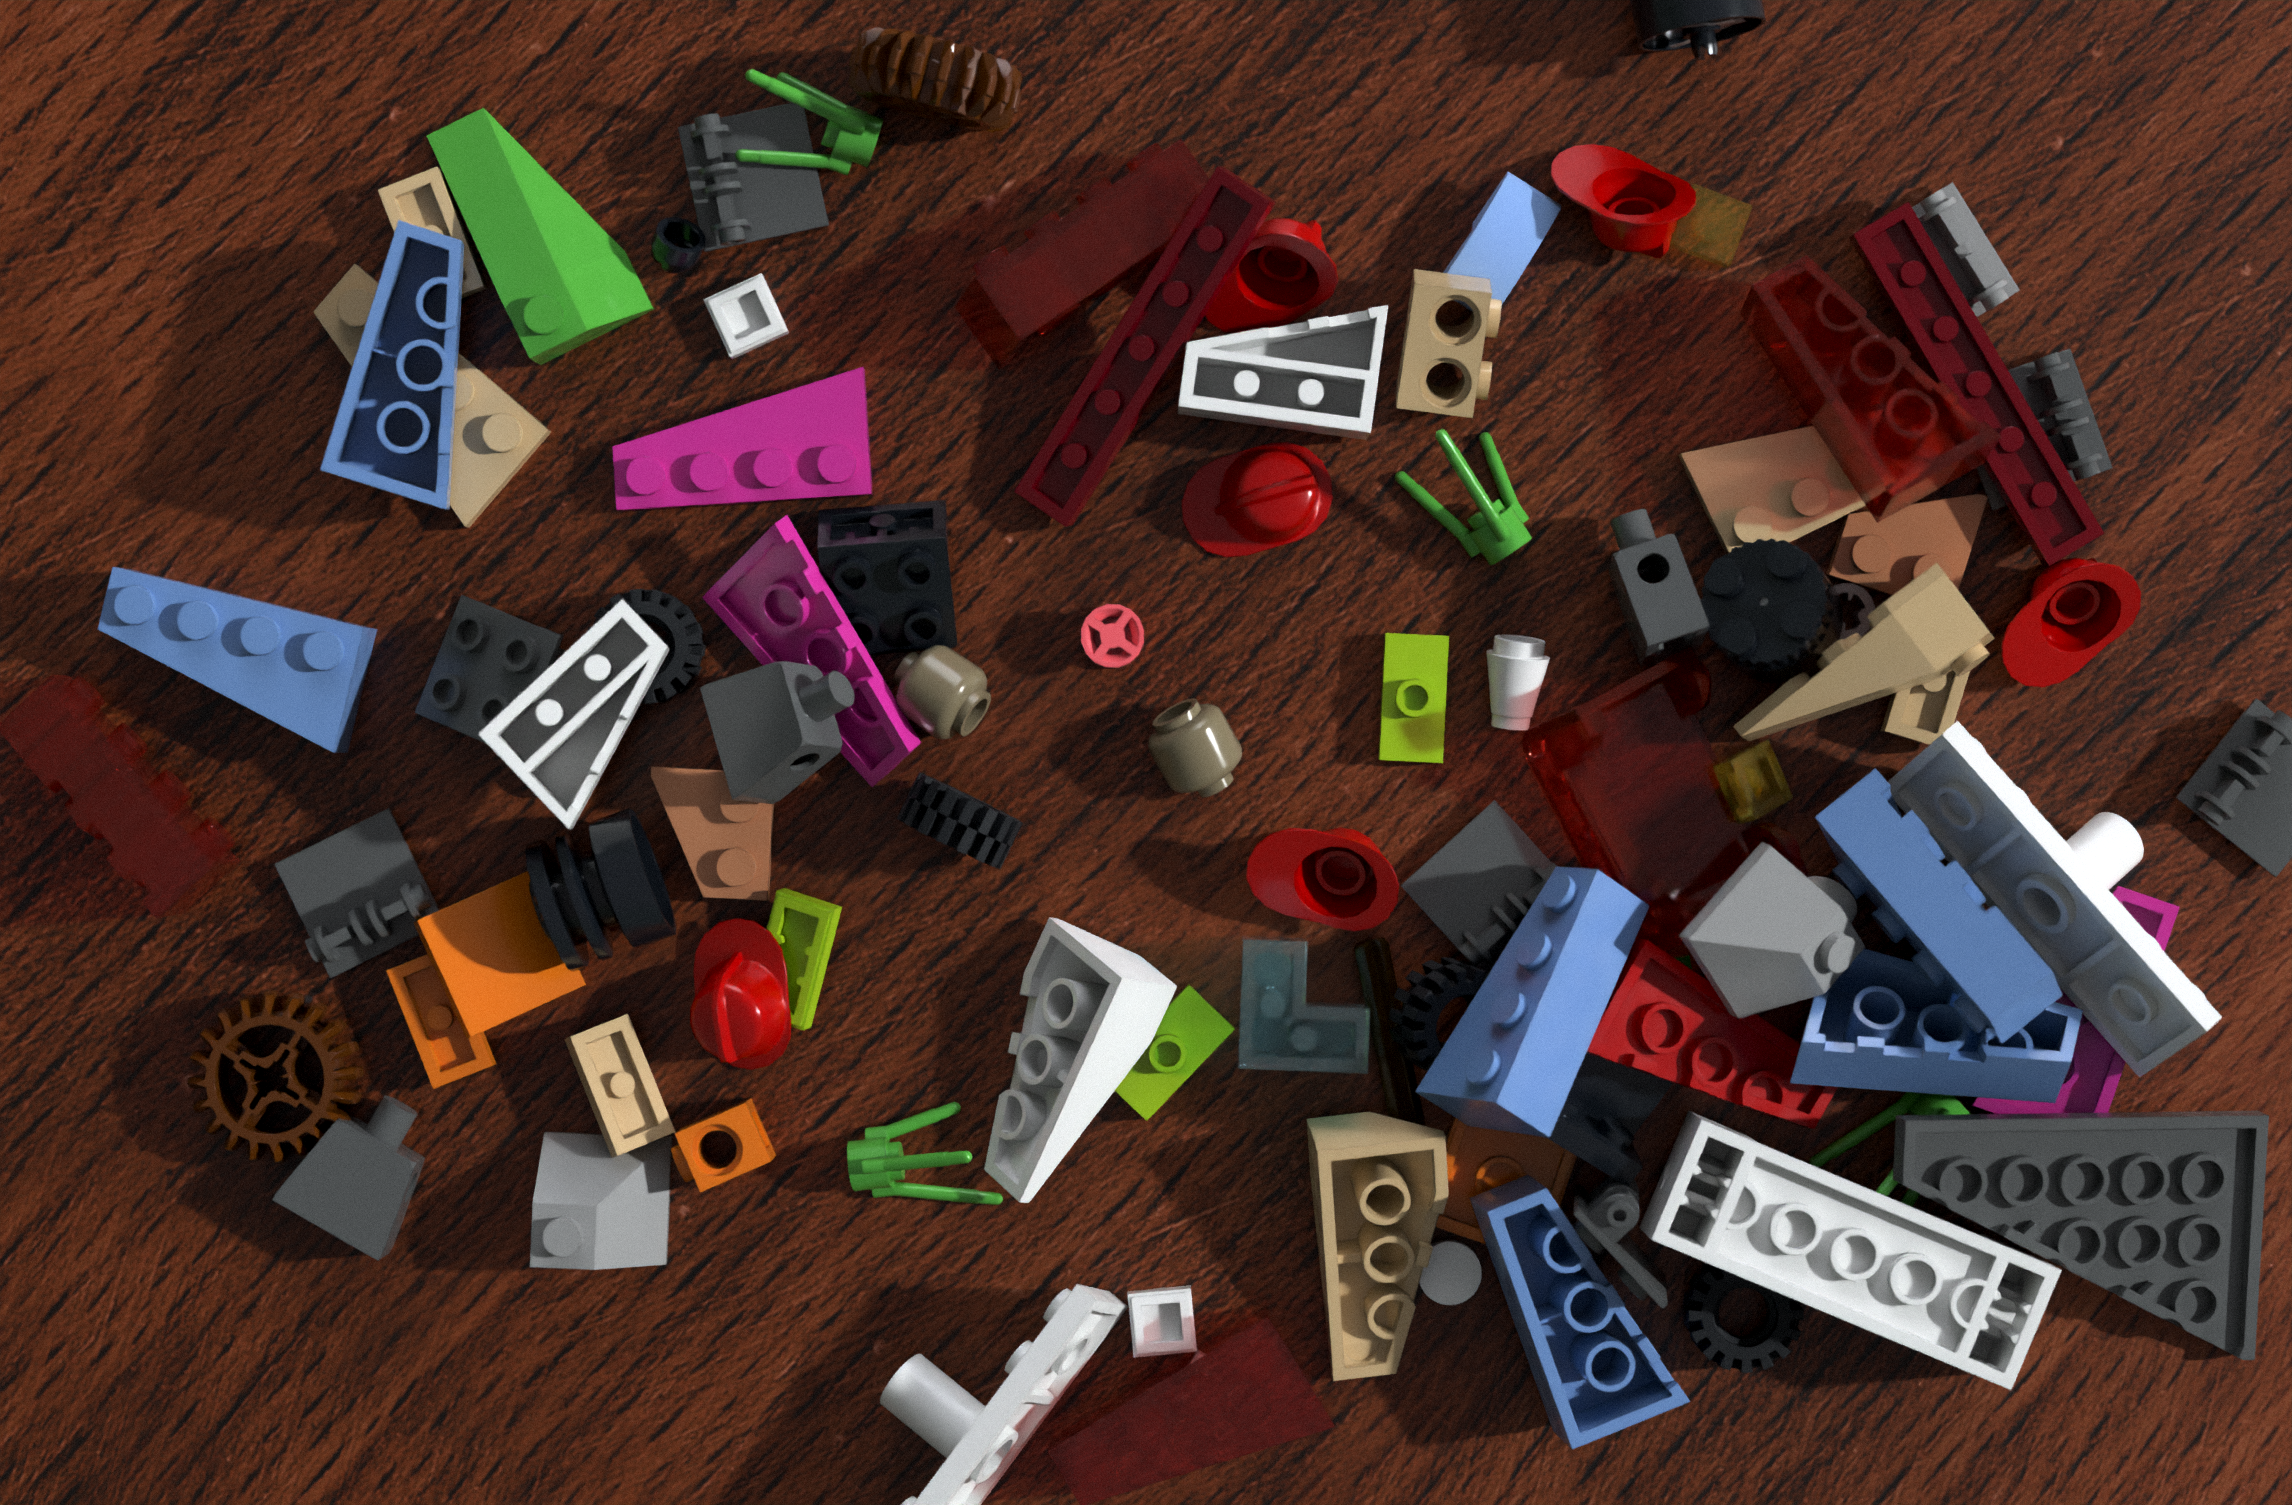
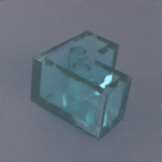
M1242 936L1237 1042L1238 1069L1368 1074L1370 1008L1366 1004L1306 1002L1308 941L1305 938Z

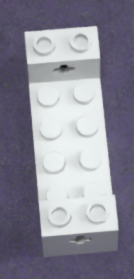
M1688 1111L1639 1227L1655 1242L2010 1390L2013 1388L2062 1271L2038 1256L1983 1233L1981 1235L1882 1195L1758 1143L1746 1134L1691 1111Z

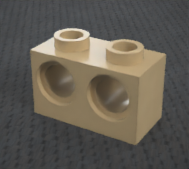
M1418 269L1413 270L1395 392L1396 408L1473 418L1475 400H1487L1492 362L1482 361L1485 337L1497 338L1502 300L1491 298L1490 279ZM1451 300L1463 301L1472 309L1469 319L1458 326H1449L1442 323L1437 318L1436 313L1441 305ZM1440 363L1454 364L1463 372L1461 379L1455 385L1447 388L1433 385L1428 380L1427 375L1435 365Z

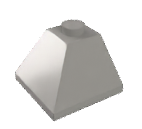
M1764 842L1757 846L1679 935L1730 1015L1738 1019L1825 994L1865 948L1841 906L1772 846Z
M544 1132L532 1203L530 1267L601 1270L666 1265L668 1257L672 1137H662L612 1158L602 1134Z

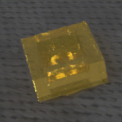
M1693 183L1691 186L1696 191V205L1688 215L1677 221L1675 232L1671 237L1670 247L1728 268L1732 263L1753 206Z
M1769 740L1750 745L1713 766L1737 825L1756 820L1794 798Z

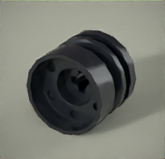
M630 808L590 822L589 839L591 853L584 855L576 840L567 831L556 835L555 842L560 864H558L553 852L545 841L539 840L526 845L525 856L530 876L529 889L537 917L545 935L555 945L560 958L570 971L574 972L585 968L589 964L585 936L599 959L604 961L613 957L611 927L619 925L628 942L636 949L676 935L674 912L660 867L641 822Z

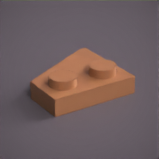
M1974 494L1847 514L1844 516L1826 576L1846 583H1853L1862 588L1892 597L1926 570L1938 563L1957 590H1959L1988 496Z
M651 767V778L702 896L708 898L769 900L774 804L732 800L724 770Z

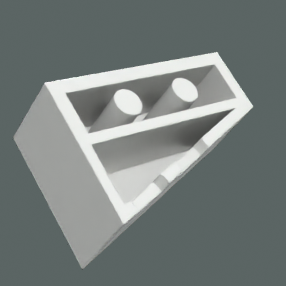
M1388 305L1333 317L1325 316L1309 319L1306 322L1273 328L1266 327L1187 342L1177 414L1367 440L1372 428Z
M622 599L493 719L479 735L568 829H573L670 649Z

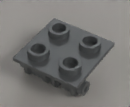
M787 103L722 118L717 113L707 114L694 118V124L678 127L699 228L706 238L704 252L829 226L817 168L740 162L735 158V153L739 149L814 153L803 107L794 103Z
M2070 348L2008 370L2074 482L2113 468ZM1965 435L1985 495L1988 496L1987 500L1991 511L2007 506Z
M461 595L415 713L486 743L479 733L557 661L559 655L562 656L565 649L560 648L564 635L541 626H536Z
M2255 698L2175 798L2274 877L2278 876L2292 858V718L2280 710L2274 713Z
M1494 800L1400 886L1474 967L1490 973L1557 865L1542 853Z
M390 808L274 864L310 938L305 940L307 949L316 963L322 961L330 978L418 936L419 934L413 922L439 911Z
M1608 1176L1590 1193L1578 1183L1574 1189L1573 1214L1578 1218L1573 1224L1576 1232L1596 1253L1599 1254L1606 1248L1622 1266L1617 1271L1620 1279L1637 1298L1644 1301L1647 1297L1651 1296L1663 1309L1667 1305L1666 1275L1627 1234L1639 1219V1188L1636 1181L1633 1180L1629 1186H1626L1615 1178Z

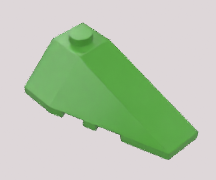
M484 108L427 135L428 141L502 304L532 361L542 365L654 310L627 253Z

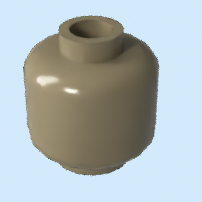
M944 645L931 646L920 655L916 652L908 654L898 666L893 678V683L898 686L896 702L902 713L910 722L940 740L951 739L957 734L961 736L970 734L983 719L991 702V695L986 691L988 681L984 671Z
M1194 698L1186 699L1164 710L1154 719L1152 725L1155 730L1149 737L1148 749L1172 790L1179 793L1198 791L1201 797H1209L1222 791L1232 783L1234 777L1231 771L1234 770L1241 760L1242 747L1219 707L1209 703L1199 704L1197 699Z

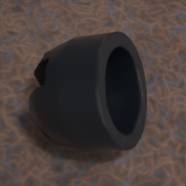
M677 217L665 218L658 223L651 240V256L656 263L662 264V269L667 273H685L699 261L706 244L705 235L697 225L686 219Z

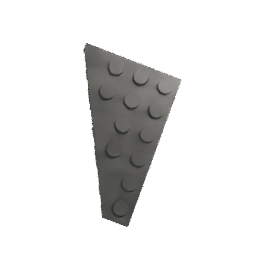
M2258 1110L1896 1115L1893 1180L2223 1349L2241 1360H2255L2269 1115Z

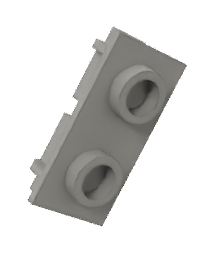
M1953 182L1912 207L1976 317L2020 291Z

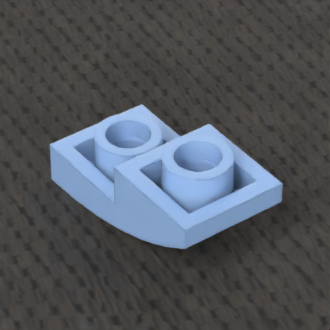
M1507 171L1473 221L1472 231L1443 273L1490 279L1491 298L1500 299L1503 304L1561 210V205ZM1454 300V301L1458 302L1459 304H1461L1462 306H1464V307H1466L1467 309H1469L1470 311H1472V309L1470 308V306H1469L1468 304H1466L1465 302L1459 301V300Z

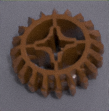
M877 27L860 33L857 48H853L849 63L851 72L848 84L858 96H862L867 101L878 103L881 107L896 110L898 113L961 129L967 128L979 132L988 131L993 133L1010 128L1013 114L1017 113L1021 98V73L1006 60L995 58L993 54L981 52L973 47L963 46L951 40H942L930 35L916 34L908 30L904 32L892 28L882 29Z
M276 990L264 992L261 1009L251 995L239 998L238 1009L241 1018L229 1008H223L216 1013L217 1020L225 1033L210 1026L201 1030L199 1036L206 1044L213 1048L212 1052L196 1050L190 1054L191 1062L195 1065L206 1067V1074L195 1075L187 1079L189 1088L199 1089L206 1087L207 1097L193 1103L194 1112L202 1113L211 1108L213 1109L217 1117L208 1122L205 1131L209 1135H213L227 1127L231 1131L224 1144V1149L233 1152L243 1144L245 1139L249 1140L247 1148V1158L249 1161L257 1162L261 1160L268 1144L271 1158L275 1164H282L288 1160L290 1144L295 1154L300 1159H304L313 1149L311 1137L318 1143L330 1128L326 1121L333 1124L338 1118L348 1121L352 1119L348 1112L338 1106V1103L356 1104L361 1099V1093L356 1089L344 1087L345 1080L357 1079L364 1074L362 1066L352 1065L345 1067L343 1057L358 1051L357 1042L350 1041L340 1046L337 1045L334 1037L343 1032L346 1023L342 1019H338L329 1023L324 1028L320 1022L326 1015L327 1006L322 1002L314 1004L306 1015H302L304 995L301 993L290 994L286 1000L284 1010H282L281 998ZM261 1025H277L293 1030L288 1040L282 1042L274 1053L265 1052L258 1047L250 1049L239 1042L248 1032ZM309 1043L317 1052L323 1067L324 1085L322 1094L317 1092L318 1086L306 1077L303 1069V1061L310 1049L308 1047ZM286 1059L282 1066L287 1074L281 1077L288 1078V1085L274 1089L265 1095L269 1090L265 1080L270 1077L263 1076L264 1068L280 1064ZM230 1060L234 1062L233 1068L239 1071L247 1082L248 1093L241 1105L244 1108L243 1110L237 1105L230 1090L228 1080ZM277 1101L286 1102L295 1108L303 1106L312 1112L302 1124L296 1127L273 1128L258 1123L263 1114L270 1111Z

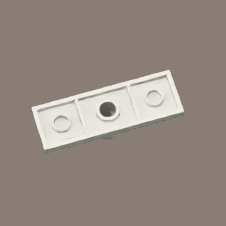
M1958 721L1888 781L1891 785L1890 792L1898 806L1906 814L1913 810L1929 829V834L1944 853L1945 859L1949 863L1956 860L1984 895L1986 899L1985 904L1989 908L1994 905L2002 912L2050 967L2062 991L2078 1009L2083 1010L2085 1017L2139 1077L2206 1033L2222 1018L2206 1000L2203 992L2189 981L2164 953L2159 943L2139 925L2109 891L2143 858L2144 847L2136 829L2127 820L2110 812L2098 813L2065 842L2032 805L2027 795L1991 759L1982 744L1973 738Z
M1076 1284L1072 1291L1068 1288L1061 1291L1044 1313L1043 1319L1048 1322L1033 1343L1030 1340L1025 1341L1012 1354L1005 1366V1371L1009 1376L986 1406L922 1354H916L907 1360L886 1385L880 1398V1404L947 1459L919 1497L911 1496L901 1505H981L1128 1306L1110 1291Z

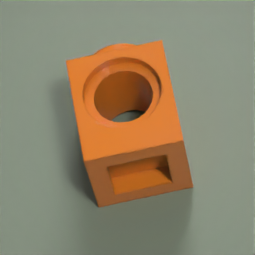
M751 1098L682 1127L675 1133L679 1144L671 1148L673 1159L681 1177L686 1183L695 1180L700 1193L765 1165L776 1156ZM716 1130L724 1131L734 1139L737 1152L732 1162L719 1164L707 1157L703 1147L704 1138L707 1133Z

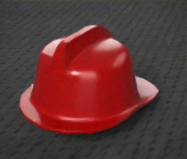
M1596 144L1573 146L1560 152L1551 163V179L1557 189L1572 201L1588 209L1595 236L1603 245L1613 250L1639 252L1654 258H1662L1669 250L1671 237L1675 232L1677 221L1688 215L1696 205V191L1687 181L1663 172L1641 159L1614 147Z
M1273 218L1264 221L1205 314L1207 320L1222 331L1230 334L1266 327H1279L1288 325L1329 299L1337 286L1338 274L1336 265L1326 252L1324 242L1321 239L1322 228L1316 220L1302 223L1291 218Z
M1290 442L1268 443L1220 457L1202 466L1187 483L1182 499L1183 522L1192 539L1210 553L1227 558L1248 556L1296 542L1314 533L1327 518L1333 500L1331 477L1322 460L1308 448Z
M2075 557L2062 559L2046 567L2037 576L2032 586L2030 602L2009 623L2001 643L2002 662L2009 675L2025 686L2046 687L2061 683L2078 672L2133 624L2141 608V591L2133 575L2120 566L2098 563L2094 558L2082 559Z
M1338 827L1324 830L1323 832L1302 828L1281 830L1271 833L1257 843L1247 859L1246 879L1253 895L1267 908L1287 916L1355 932L1374 928L1388 919L1398 903L1399 882L1393 866L1381 854L1380 849L1368 836L1355 829Z
M734 918L717 923L704 934L695 951L693 969L695 997L690 1006V1025L694 1037L704 1050L718 1057L721 1063H728L733 1067L749 1070L767 1067L784 1054L791 1039L787 967L782 948L772 933L755 921Z

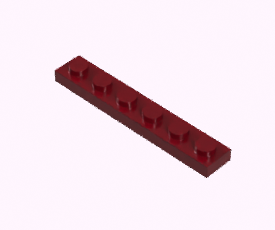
M1216 167L1016 487L1015 493L1063 526L1068 527L1074 524L1276 203L1274 200L1225 167Z
M1909 202L1849 237L1850 241L2042 566L2048 567L2105 534Z

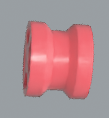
M1106 604L1094 609L1086 617L1081 628V643L1085 653L1094 663L1105 668H1120L1130 664L1139 655L1144 644V629L1140 618L1131 609L1120 604Z

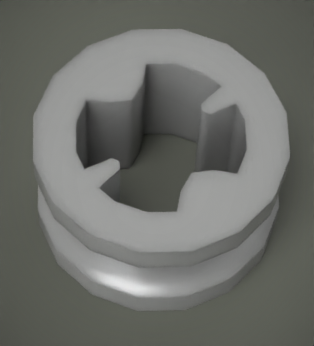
M1853 583L1833 585L1838 594H1843V601H1849L1853 597L1860 607L1853 614L1856 625L1849 630H1845V623H1843L1839 640H1844L1855 633H1859L1862 636L1870 629L1869 623L1871 621L1867 616L1875 610L1872 597L1864 588Z

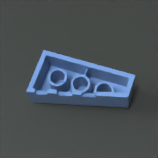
M398 220L320 468L322 471L446 510L450 509L465 246L462 240Z
M112 567L98 625V630L333 753L348 752L377 629L119 567Z
M1875 768L1815 816L1839 864L1832 869V873L1839 883L1852 894L1855 900L1865 894L1878 908L1871 915L1883 932L1895 944L1903 938L1911 944L1918 952L1911 958L1912 961L1935 988H1938L1945 982L1959 997L1952 1004L1964 1021L1976 1033H1979L1986 1027L2003 1044L2063 995L2054 973L1996 906L1993 905L1987 911L1982 906L1986 902L1984 895L1956 860L1951 861L1946 866L1941 862L1945 855L1929 834L1927 826L1913 810L1902 817L1890 792L1891 785Z
M1556 866L1415 1092L1467 1126L1550 1138L1649 905L1598 869Z
M1864 948L1825 994L1813 997L1790 1083L2055 1103L2072 1062L2083 1010L2054 1002L2001 1044L1986 1027L1979 1033H1976L1964 1021L1952 1004L1959 997L1945 982L1938 988H1935L1923 976L1914 962Z
M1526 1175L1469 1198L1552 1430L1562 1441L1573 1450L1690 1402L1680 1385L1673 1379L1660 1360L1661 1357L1647 1336L1642 1333L1625 1308L1624 1302L1612 1284L1607 1281L1594 1262L1591 1253L1546 1187L1531 1176Z

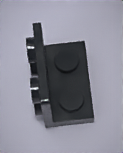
M946 500L819 510L817 549L820 571L869 655L923 651L935 645L954 648L957 645V630L948 555Z
M1586 1053L1548 1139L1626 1186H1629L1643 1168L1632 1143L1635 1139L1634 1135L1673 1083Z

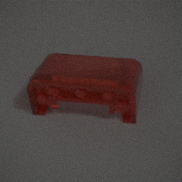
M1691 646L1659 660L1535 725L1524 733L1522 741L1523 752L1528 765L1582 868L1600 870L1649 905L1635 941L1636 939H1647L1663 951L1684 944L1679 935L1761 842L1772 846L1805 876L1809 874L1800 856L1799 845L1789 831L1771 822H1764L1755 826L1751 824L1695 714L1704 710L1709 705L1712 681L1707 668L1697 659Z

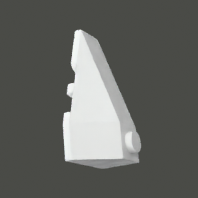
M1049 917L1023 975L1020 995L1029 997L1022 1032H1012L1008 1053L1017 1055L1010 1090L1004 1091L998 1098L984 1170L1021 1203H1029L1151 1044L1177 988L1172 981L1140 955L1065 921Z

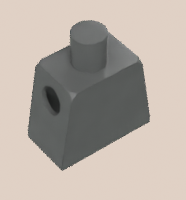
M1646 509L1631 511L1611 520L1610 524L1620 551L1612 554L1608 570L1640 668L1700 649L1710 625L1675 535L1668 534L1656 538ZM1644 572L1654 573L1661 579V582L1647 583L1639 577V574Z
M779 661L706 684L700 688L732 800L774 804L840 753L843 742L835 714L854 703L853 688L842 673L832 671L823 676L817 666Z
M385 1095L368 1124L350 1115L352 1119L349 1121L338 1118L280 1187L272 1200L379 1261L390 1253L395 1244L425 1158L421 1154L402 1144L418 1113L403 1102Z

